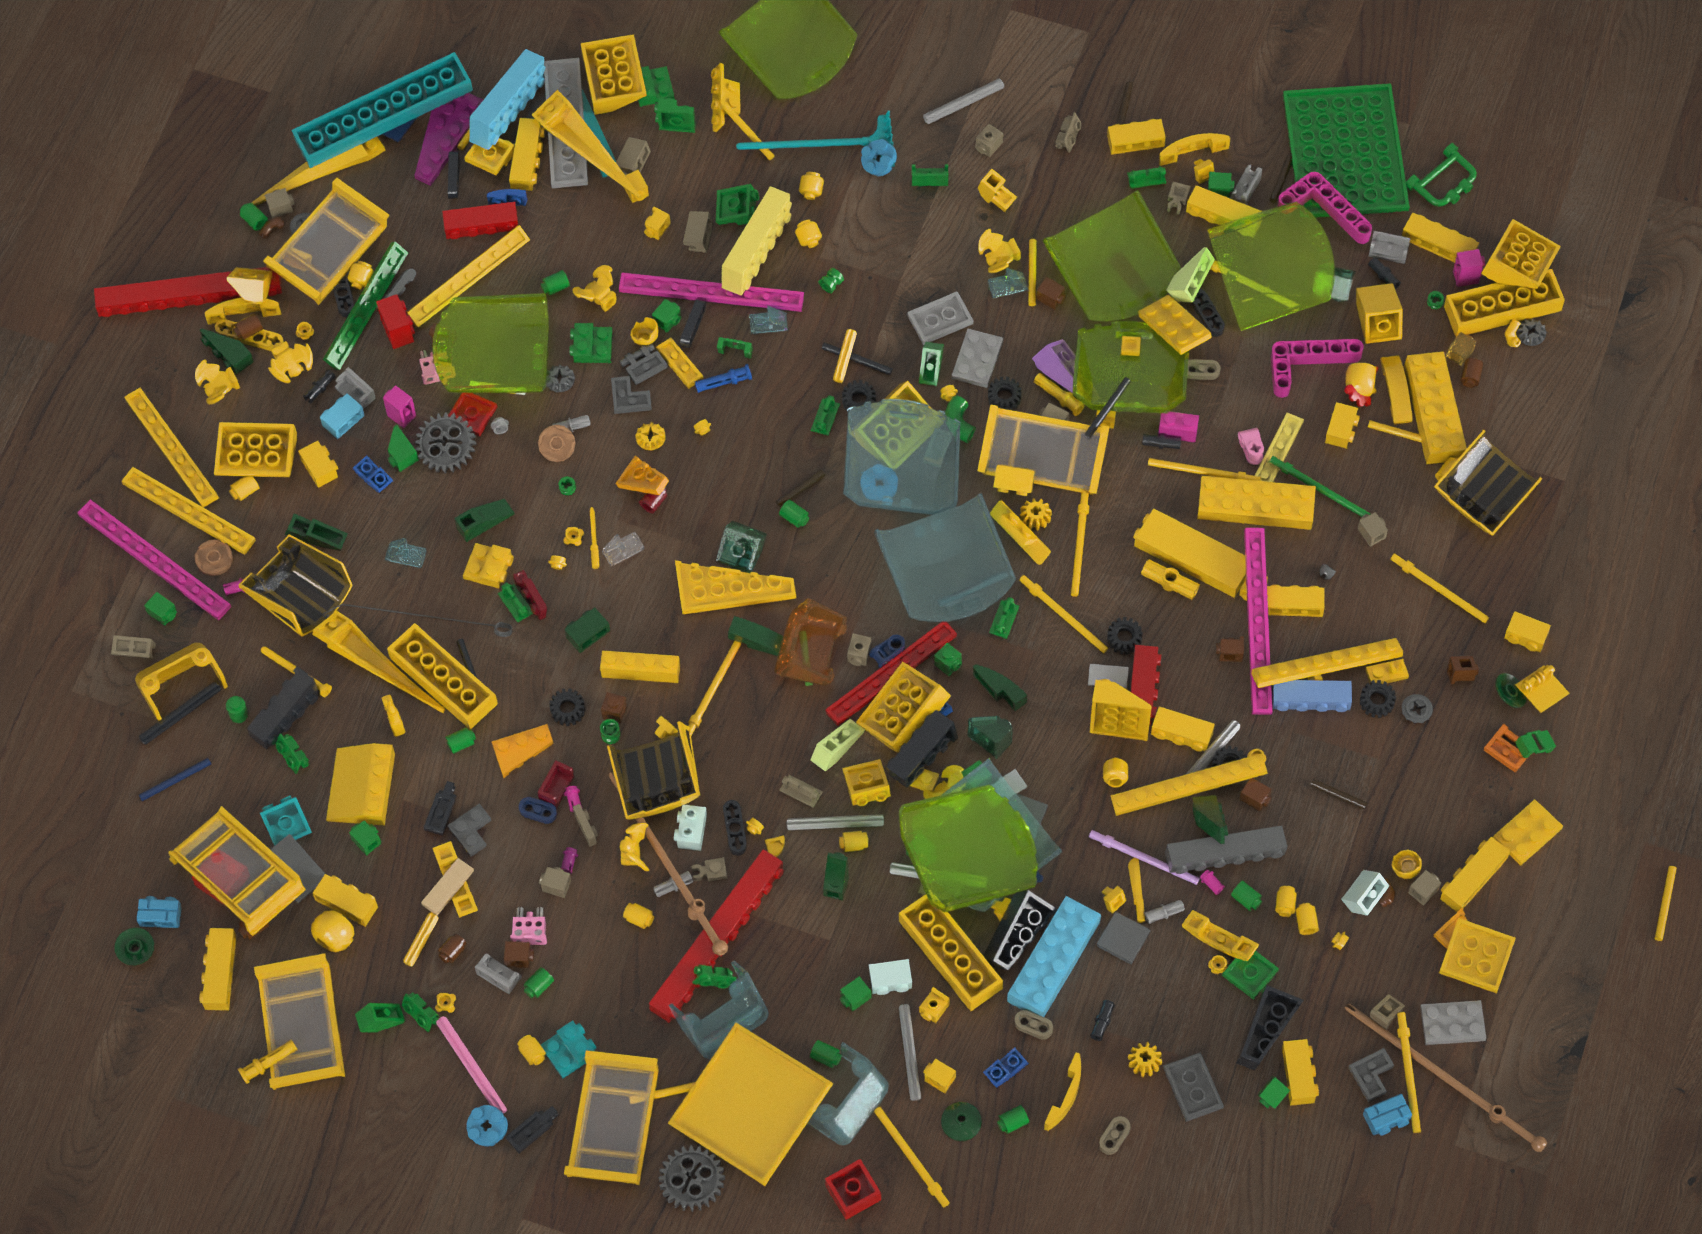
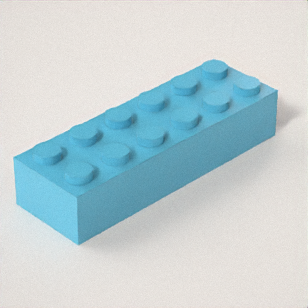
M525 49L470 116L471 143L487 150L497 143L499 136L506 132L508 125L516 120L517 114L524 110L527 102L533 99L538 88L544 85L545 65L543 56Z
M1066 896L1009 990L1007 1002L1022 1010L1045 1017L1100 924L1101 914Z

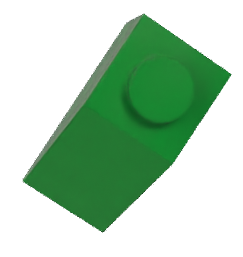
M925 342L920 367V384L937 386L944 344Z
M395 425L388 446V461L392 467L396 466L399 472L419 461L414 447L398 425Z
M368 1003L355 1014L360 1032H379L405 1022L400 1004Z

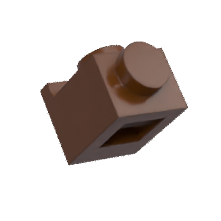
M1240 636L1239 640L1229 637L1221 639L1220 643L1216 642V654H1219V661L1243 662L1244 636Z
M1473 656L1450 657L1447 673L1451 684H1455V681L1475 680L1479 668L1478 664H1475Z

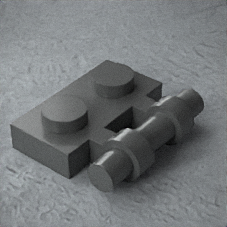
M652 343L639 347L638 351L632 354L628 353L625 355V358L619 361L622 367L630 365L626 367V372L635 385L667 368V363L658 351L650 353L655 350ZM642 356L645 357V358H643V359H641V360H639V361L636 362V360L639 359L640 357H642Z

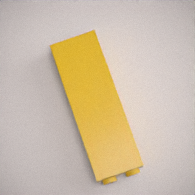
M1153 509L1150 514H1146L1142 522L1143 526L1134 533L1135 547L1234 598L1236 597L1246 580L1244 554L1156 509Z

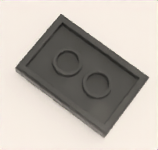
M288 834L270 850L300 876L302 885L306 889L295 899L297 903H300L316 889L325 873L298 842ZM262 857L259 859L267 869L271 866ZM278 871L272 874L282 886L288 882Z
M1201 1052L1163 1066L1186 1122L1224 1108Z

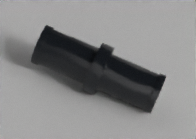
M1377 257L1370 260L1368 266L1375 271L1380 280H1383L1386 284L1393 283L1395 289L1400 286L1401 282L1391 273L1389 267H1385Z
M327 369L318 380L312 383V387L303 394V398L306 401L309 398L308 403H313L320 393H324L326 387L336 378L335 374Z
M1143 434L1142 445L1156 446L1159 449H1163V447L1180 449L1181 438L1164 436V434H1160V436Z
M1103 1000L1099 1015H1096L1094 1019L1095 1025L1090 1037L1096 1041H1102L1106 1027L1110 1025V1016L1115 1007L1112 1001Z

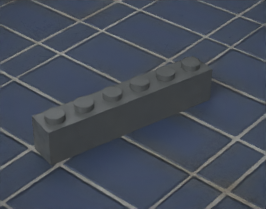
M1276 826L1228 834V836H1225V844H1220L1212 837L1167 844L1165 855L1170 873L1183 874L1188 870L1194 869L1202 871L1207 867L1214 866L1215 868H1220L1231 863L1239 865L1249 860L1257 862L1268 857L1280 858L1286 853L1287 843L1283 827Z

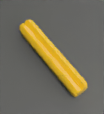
M847 329L833 376L835 382L842 383L857 335L854 330Z
M428 913L403 959L406 965L412 967L415 964L438 921L436 914Z

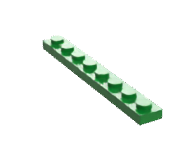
M391 242L323 358L335 370L341 369L377 307L376 301L382 299L408 254L397 242Z

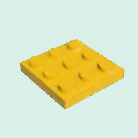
M1458 918L1439 973L1497 993L1516 938Z

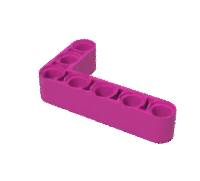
M1310 172L1279 195L1277 209L1282 215L1293 213L1313 198L1357 243L1365 244L1370 240L1372 231L1370 222L1318 172Z
M1358 339L1279 341L1274 343L1271 352L1274 394L1281 398L1289 395L1291 388L1290 365L1356 363L1362 358L1363 343Z

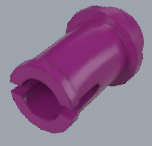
M567 847L563 851L564 858L561 869L572 874L575 858H578L576 849Z

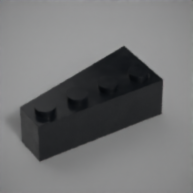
M298 666L293 670L295 675L291 680L286 679L282 684L284 687L279 695L272 696L267 710L262 709L247 728L249 736L266 750L270 746L275 745L279 734L287 732L291 728L292 723L297 718L299 719L303 716L307 707L313 705L318 699L319 693L315 680Z
M937 710L929 714L920 729L917 728L913 732L912 738L908 743H904L901 746L896 757H892L886 767L889 776L908 788L924 772L925 765H931L939 752L944 753L948 749L947 744L950 741L955 742L958 739L954 722Z
M1017 889L983 955L984 958L996 969L1009 970L1024 952L1023 949L1027 944L1035 939L1037 932L1044 928L1048 923L1047 920L1058 909L1029 890Z
M1266 985L1260 995L1236 1063L1255 1071L1304 1000Z

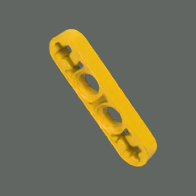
M222 319L215 324L217 334L238 340L242 344L271 351L284 343L283 337L280 334L264 329L245 340H242V338L238 339L233 331L235 328L234 324L237 322ZM258 334L263 336L261 341L253 340L254 336ZM276 340L279 341V343H276L275 345L272 344V342H276Z

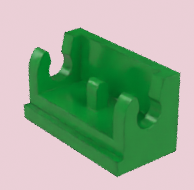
M912 164V186H948V164H945V168H915V164Z

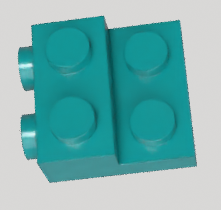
M290 795L281 799V804L273 806L272 803L262 808L263 812L260 813V816L274 846L288 834L297 840L312 833L296 797L292 798Z
M573 1020L557 1030L556 1035L541 1044V1047L546 1052V1056L562 1079L586 1064V1050L594 1051L596 1049L594 1042L584 1037L583 1034L586 1032L580 1023L575 1024Z

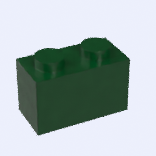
M594 607L592 610L585 611L578 620L570 622L564 630L566 638L581 653L609 633L610 627L608 621Z

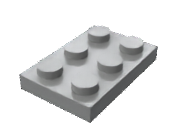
M958 292L907 312V316L923 345L925 342H932L973 324V319Z
M967 329L952 373V379L988 388L1003 338Z
M1481 1000L1421 1004L1420 1010L1425 1045L1486 1041Z

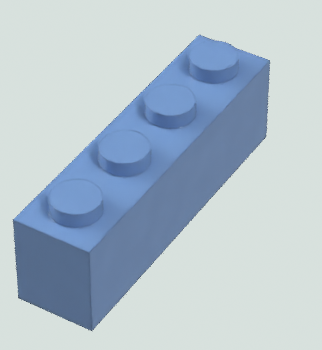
M1293 680L1272 685V709L1287 711L1288 709H1297L1298 711L1317 710L1319 712L1327 710L1345 712L1351 709V681Z

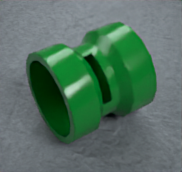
M830 268L827 271V275L823 276L818 283L824 291L831 294L836 289V286L844 281V277L837 269Z
M606 719L601 723L600 732L603 742L606 744L617 743L621 736L617 721Z

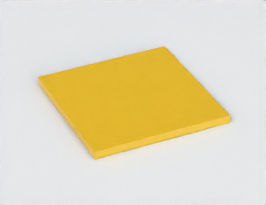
M735 1023L668 1124L765 1186L833 1083L740 1024Z

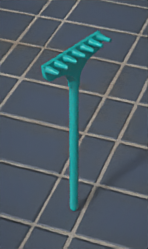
M888 110L885 115L878 116L877 130L867 137L738 143L736 148L738 150L848 145L867 146L872 141L884 139L893 146L890 111Z

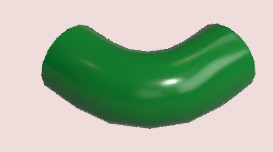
M954 395L944 413L945 424L950 433H953L956 438L968 444L975 433L976 427L963 419V414L969 406L968 402L964 398Z

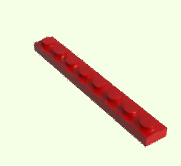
M945 620L825 709L826 714L839 726L876 697L902 662L912 668H916L940 650L946 643L957 637V633Z

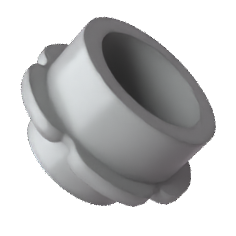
M498 417L491 423V428L494 430V433L503 434L508 430L509 422L502 417Z

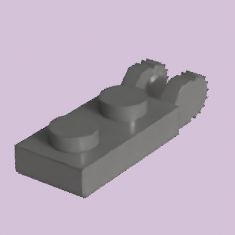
M410 268L404 271L383 299L396 294L401 296L406 290L405 284H409L414 280L416 276L415 269Z

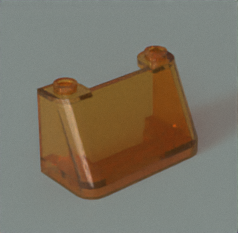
M807 598L791 612L788 618L774 672L782 677L825 686L830 684L834 678L833 669L829 667L836 638L844 635L846 632L847 617Z

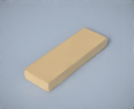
M457 858L421 902L422 906L438 916L474 872V869Z

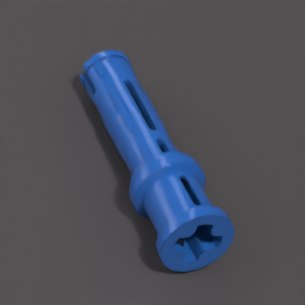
M745 364L741 368H731L727 373L695 381L697 392L700 393L701 391L729 383L736 385L739 381L752 380L748 364Z

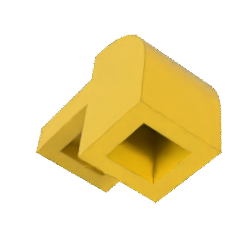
M991 169L978 186L979 193L987 203L992 202L1002 211L1006 212L1017 196L1003 186L1006 180Z

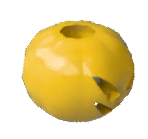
M330 910L324 911L314 919L311 925V933L315 941L322 948L336 953L345 950L352 943L354 928L342 914Z

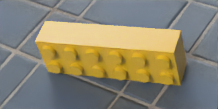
M1549 269L1538 289L1494 283L1447 295L1444 308L1457 338L1508 325L1512 319L1520 322L1524 321V319L1528 320L1562 311L1565 299L1553 270Z
M1444 351L1407 355L1404 370L1421 436L1426 464L1444 463L1449 457L1459 458L1467 447Z
M1202 476L1197 519L1311 530L1316 486Z
M414 623L387 648L390 659L469 730L498 704L496 695L417 624Z
M931 891L899 912L900 924L970 1011L1003 989V980Z

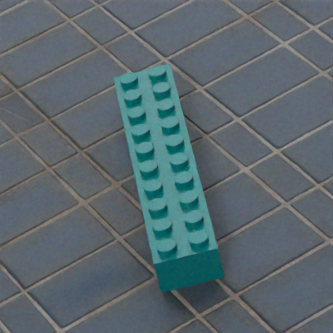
M453 52L291 131L294 140L311 169L473 91L472 83L456 53Z

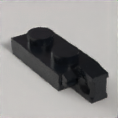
M447 781L444 790H439L436 793L424 825L425 831L443 836L456 802V795L454 794L455 783Z
M553 1106L545 1112L542 1110L536 1111L505 1138L517 1153L520 1154L553 1125L552 1121L559 1114Z

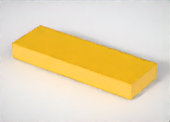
M671 337L656 346V350L688 389L695 385V381L704 379L700 371Z

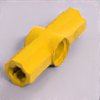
M1150 559L1146 561L1141 575L1161 584L1166 591H1175L1191 600L1195 597L1200 587V584L1180 575L1175 568H1166ZM1167 578H1173L1174 581H1168Z

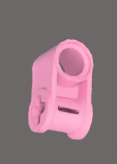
M1258 428L1238 432L1239 443L1248 463L1251 465L1260 464L1263 460L1264 446Z

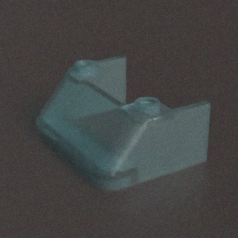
M735 961L731 962L739 978L732 982L729 987L732 999L700 1021L694 1013L683 1014L672 1003L669 1005L683 1032L699 1053L707 1059L713 1057L735 1023L752 1031L763 1024L769 1015L768 1009L749 973Z
M842 1042L841 1055L852 1063V1072L860 1079L837 1109L829 1104H823L817 1108L807 1123L837 1144L847 1145L888 1093L889 1085L885 1077L868 1058Z

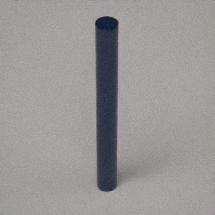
M206 758L139 794L141 801L211 765L210 760Z

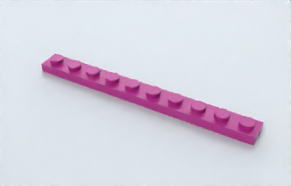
M622 273L619 285V292L688 300L699 299L706 302L802 312L804 292L750 286L741 296L723 289L722 283Z
M91 499L78 512L79 517L218 621L231 608L230 603Z
M1245 528L1244 542L1252 714L1271 715V685L1258 688L1251 675L1252 669L1270 665L1264 528Z

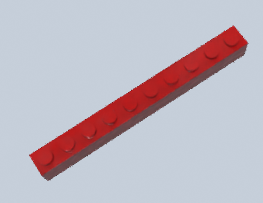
M267 267L253 268L272 271L268 296L282 294L280 275ZM232 271L94 288L95 308L99 317H109L117 314L127 315L132 312H147L148 310L156 309L165 310L172 307L182 308L188 305H202L212 302L220 303L242 297L227 281V276Z
M764 849L709 921L718 938L727 944L730 940H735L739 933L738 929L741 925H746L750 918L749 914L760 906L763 895H767L771 891L772 883L775 879L778 880L784 872L783 861ZM704 929L649 1002L650 1011L668 1023L673 1018L676 1019L679 1016L682 1005L688 1003L692 998L693 990L701 986L699 984H692L697 978V974H694L695 966H712L713 969L716 959L720 956L713 952V943Z

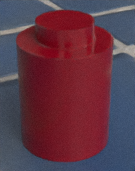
M664 488L660 495L645 493L639 501L640 506L653 514L667 497V490Z

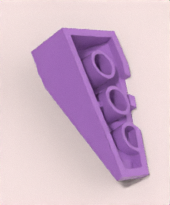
M1063 339L1046 345L1032 358L1040 371L1087 404L1093 405L1100 401L1091 382L1083 377V368L1077 366L1075 362L1077 357Z

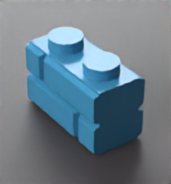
M147 896L145 899H139L137 912L139 927L179 928L182 910L180 901L174 897H166L165 900H161L153 896Z
M1399 1094L1365 1108L1363 1116L1372 1134H1380L1382 1136L1389 1133L1391 1128L1395 1126L1402 1128L1408 1125L1412 1113L1403 1095Z

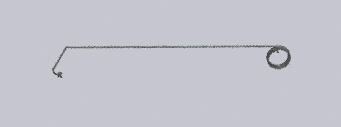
M340 604V605H338V606H336V607H334V608H332V609H330V610L327 611V612H329V611H331V610H333V609H336V608H338V607H340V606H342V605H345V606H353V607H360V608L373 609V610H381V611H388V612H395V613H403V614L417 615V616H423V617H431V618H438V619H445V620H452V621H460V622H467V623H473V624L475 623V624H480V625L494 626V632H495V634L498 635V636H500V637H507V636H510V635L512 634V626H511L510 624L504 623V622H499V623H497V624H495V625H490V624H483V623H476V622H468V621L448 619V618H440V617H433V616H426V615H418V614L398 612V611H390V610H383V609H376V608H369V607H361V606L348 605V604ZM323 613V617L327 619L329 615L326 614V616H324L325 613ZM497 628H508L510 631L500 632Z

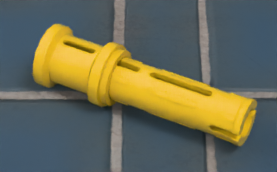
M1042 373L1035 377L1034 383L1060 401L1059 403L1062 407H1067L1071 410L1074 416L1082 412L1085 407L1084 401H1079L1073 396V393L1061 389Z
M291 1039L264 1057L253 1059L252 1063L244 1068L240 1067L238 1071L246 1084H248L251 1079L259 1074L263 1075L267 1068L298 1049Z

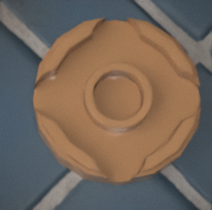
M549 426L539 436V451L548 461L563 462L570 458L575 450L574 435L565 426Z
M216 539L202 543L198 547L197 553H195V563L199 571L209 576H218L225 573L233 562V553L229 545Z

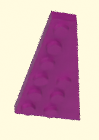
M466 93L431 111L415 171V179L429 186L433 184L449 160V151L457 149V145L469 130L470 116L483 99Z

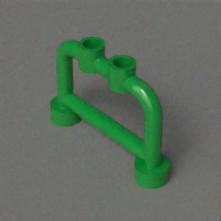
M1451 143L1443 151L1447 159L1421 180L1416 175H1412L1406 181V186L1410 191L1415 189L1434 206H1444L1449 202L1454 205L1461 196L1459 194L1462 191L1465 194L1471 191L1473 188L1472 183L1476 179L1477 173L1474 166L1457 152L1458 147ZM1456 160L1469 172V176L1466 179L1464 178L1457 187L1451 189L1444 198L1436 199L1423 187Z

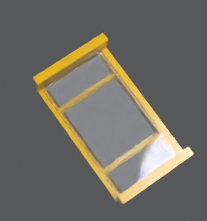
M336 178L332 182V191L274 257L267 256L263 262L267 268L276 272L315 300L319 305L346 275L352 264L359 260L386 229L389 214Z
M990 405L977 471L984 475L995 476L997 464L1035 470L1033 484L1080 493L1088 491L1090 495L1097 494L1110 427H1098L1092 437L1088 439L1084 434L1090 425L1006 410Z
M222 806L206 823L173 851L170 850L168 852L169 860L174 865L179 863L240 918L245 923L247 932L252 936L306 890L302 885L300 876Z
M326 954L254 967L255 975L259 982L268 1053L291 1039L298 1049L270 1066V1087L275 1090L280 1087L336 1076L345 1077L330 965L326 959Z
M586 1050L585 1076L569 1166H565L564 1175H567V1177L574 1176L639 1185L659 1072L658 1059Z

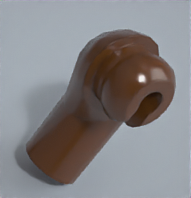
M281 217L270 219L264 224L259 235L266 239L274 227L281 229L284 226V220H281Z
M1385 878V881L1389 884V887L1383 894V897L1379 899L1382 907L1391 905L1396 895L1388 878Z

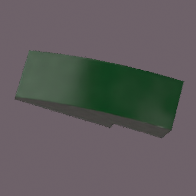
M294 513L285 535L288 536L290 534L303 542L341 551L348 533L316 519L311 521Z
M736 616L733 617L728 631V639L745 643L747 648L783 658L789 644V639L781 634Z
M977 664L973 666V676L996 702L1003 698L1014 711L1027 703V694L1010 679L987 667Z

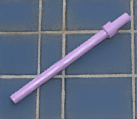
M1091 831L1089 837L1103 843V846L1117 849L1170 873L1167 863L1114 840L1112 836H1105L1096 831ZM1188 872L1183 874L1171 873L1195 885H1198L1200 880L1199 877Z

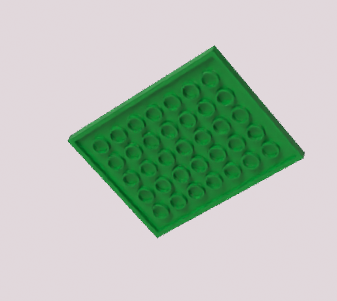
M1391 83L1283 91L1295 183L1310 172H1318L1361 214L1409 211L1410 206ZM1313 198L1298 208L1299 219L1330 216Z

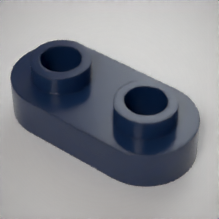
M532 797L523 798L519 802L520 814L525 818L549 824L555 821L557 817L556 807L551 803ZM531 807L532 810L526 811V808ZM545 813H550V814H551V815L548 816V817H545V816H544Z

